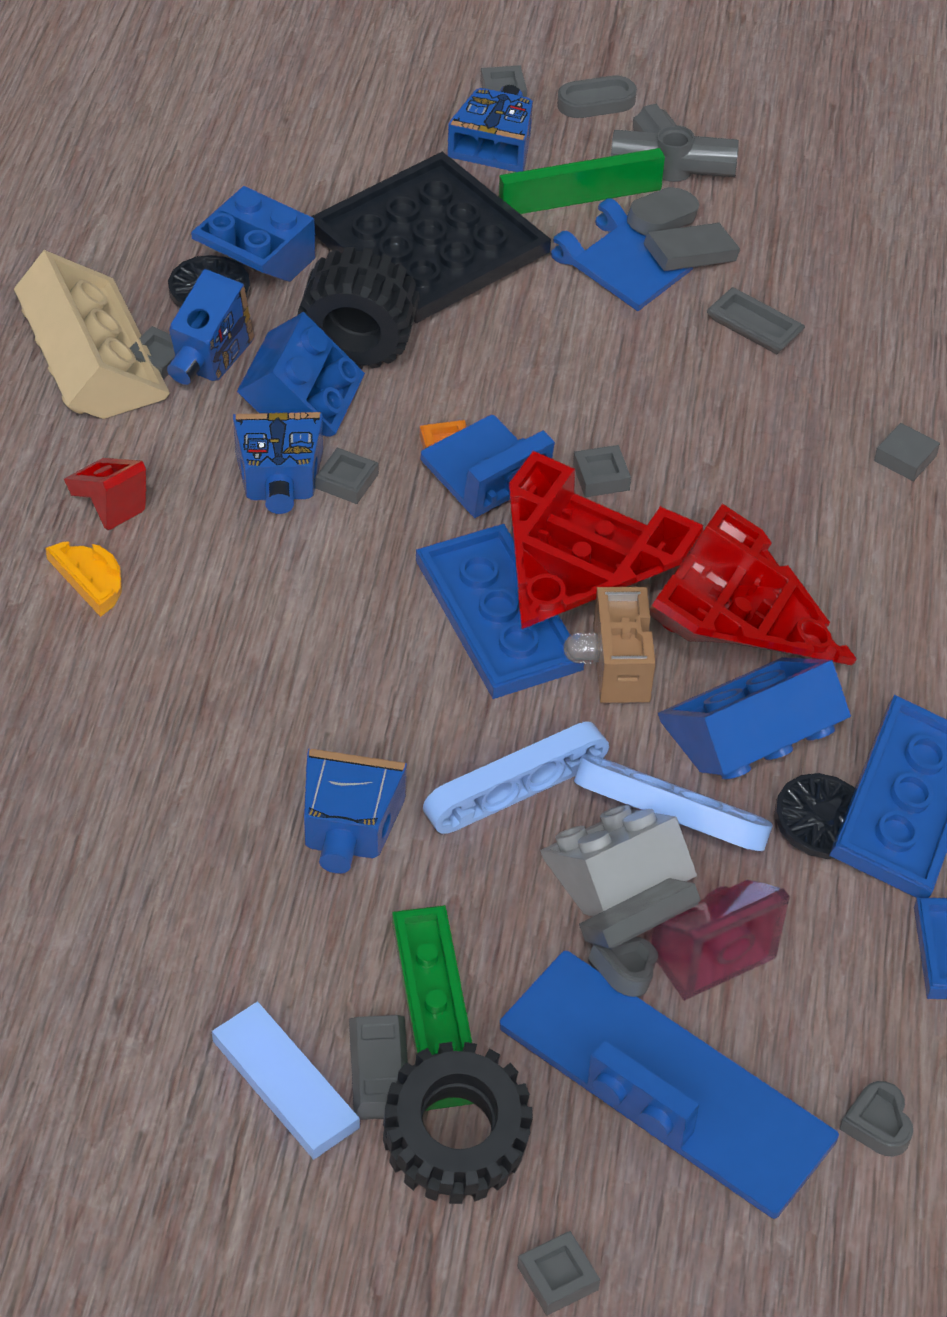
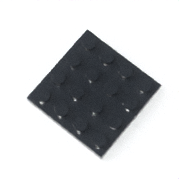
M443 151L311 216L314 218L315 237L330 250H338L343 253L346 247H355L356 251L363 252L364 248L374 250L373 254L382 256L384 253L392 257L391 262L393 264L400 263L407 269L405 276L413 277L416 283L415 290L419 291L415 323L426 319L550 253L551 238Z

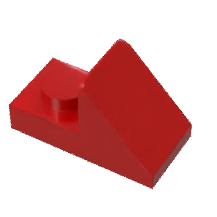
M101 458L64 478L71 496L91 498L106 530L113 529L145 510L146 467L142 460Z

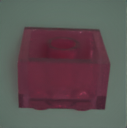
M745 880L729 888L727 886L716 888L698 902V905L654 927L651 944L658 952L657 963L682 999L685 1001L775 959L790 896L784 888Z

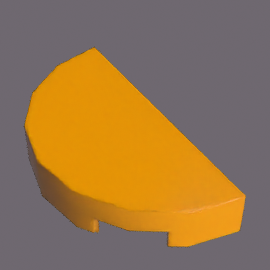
M69 541L60 542L45 548L47 560L100 617L115 606L122 593V578L120 566L113 554L100 545L92 544V548L70 546Z

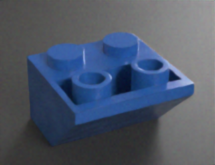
M246 186L239 189L191 232L193 240L262 273L288 282L292 281L315 259L314 218Z
M302 312L267 333L237 392L258 413L322 412L323 436L331 437L337 433L365 373L305 312Z

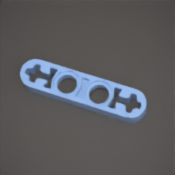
M592 722L576 724L443 784L426 798L423 804V811L439 833L448 834L576 776L582 755L604 758L609 749V742Z
M582 755L574 779L576 784L590 791L641 810L653 809L654 813L676 816L678 823L746 849L764 851L773 827L770 821L760 816L596 756Z

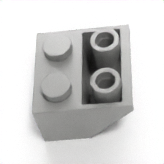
M629 805L617 806L603 812L600 815L601 822L588 828L576 826L560 832L555 836L556 843L540 850L544 861L583 914L595 916L668 878L686 882L697 876L677 817L654 813L653 809L635 810L631 809Z

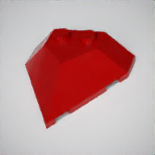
M532 451L509 483L521 629L595 600L597 587H627L681 565L703 532L704 525L661 506L648 525L575 494V469Z
M723 503L649 609L650 616L660 622L664 628L678 634L689 642L730 643L816 659L833 660V662L851 666L857 660L847 645L839 646L832 639L831 633L827 629L830 621L789 565L779 566L768 551L772 542L765 532Z

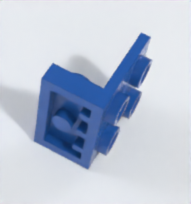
M489 415L423 449L420 460L463 507L476 518L510 500L509 483L532 451L552 459L555 442L544 430L527 439L522 438L518 440L495 415Z

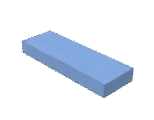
M258 1001L212 1031L215 1045L313 1160L360 1128V1118Z

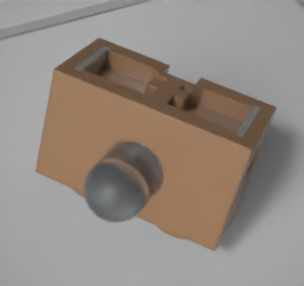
M597 587L593 622L594 633H575L570 635L564 642V654L571 662L597 663L600 703L650 702L656 663L652 631H649L650 610L647 587Z

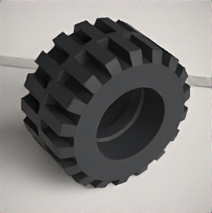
M346 247L343 253L334 250L328 253L327 258L321 257L316 262L314 269L310 273L297 315L305 312L360 369H363L364 365H368L372 369L381 367L382 361L389 364L396 359L397 354L401 355L405 350L418 309L419 291L415 290L416 283L413 277L405 276L407 269L400 263L393 264L391 262L392 257L384 253L382 256L373 254L374 250L364 248L362 252L356 251L355 247Z
M452 1042L440 1043L438 1053L434 1055L431 1054L428 1048L416 1054L414 1065L406 1062L398 1071L397 1082L391 1083L387 1094L383 1120V1142L385 1150L390 1151L389 1163L395 1173L400 1170L405 1173L404 1183L414 1191L419 1184L426 1188L425 1197L437 1201L438 1194L440 1193L450 1195L449 1204H462L464 1195L472 1194L475 1202L486 1198L488 1189L491 1187L498 1191L507 1183L509 1174L511 1172L515 1173L519 1167L531 1133L530 1127L533 1120L532 1107L527 1106L530 1093L526 1083L517 1084L516 1080L519 1072L511 1063L504 1068L498 1065L499 1053L489 1048L485 1056L476 1054L477 1044L465 1042L463 1051H453ZM445 1098L466 1099L483 1110L490 1122L491 1132L483 1142L476 1146L465 1149L450 1148L440 1144L430 1136L422 1121L423 1113L433 1103Z

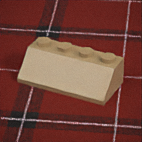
M43 250L16 285L14 291L22 306V313L28 319L35 334V341L41 347L47 360L49 372L54 376L65 405L76 413L83 414L85 412L105 419L165 400L170 392L159 370L152 365L148 357L151 354L147 346L142 345L139 339L141 334L114 279ZM135 342H137L140 348L139 351L142 352L146 362L137 361L135 355L129 349Z

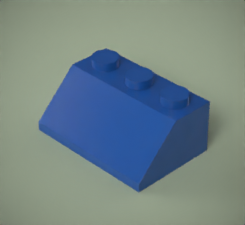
M782 657L659 712L658 716L662 725L699 772L721 775L722 779H732L748 773L751 770L750 763L763 757L765 760H771L791 753L794 750L792 744L804 738L806 740H816L835 732L834 725L850 718L851 714L833 660Z

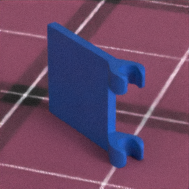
M611 198L604 200L598 205V210L603 213L597 216L595 220L596 226L609 233L588 249L584 250L576 237L567 230L558 233L553 238L554 243L558 244L551 251V256L555 261L575 266L636 311L641 310L693 270V267L664 271L644 245L646 236L631 228L627 222L626 213L618 202Z

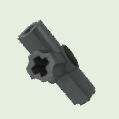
M656 103L643 106L641 112L633 117L634 131L614 130L611 156L661 148L665 156L663 180L678 182L686 180L691 174L736 176L739 140L694 136L690 129L676 125L666 110L660 109Z

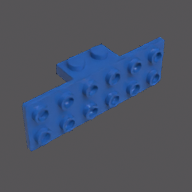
M563 951L500 1019V1030L773 1219L780 1216L837 1143L839 1133L835 1129L638 997L623 995L616 991L598 970L569 951Z

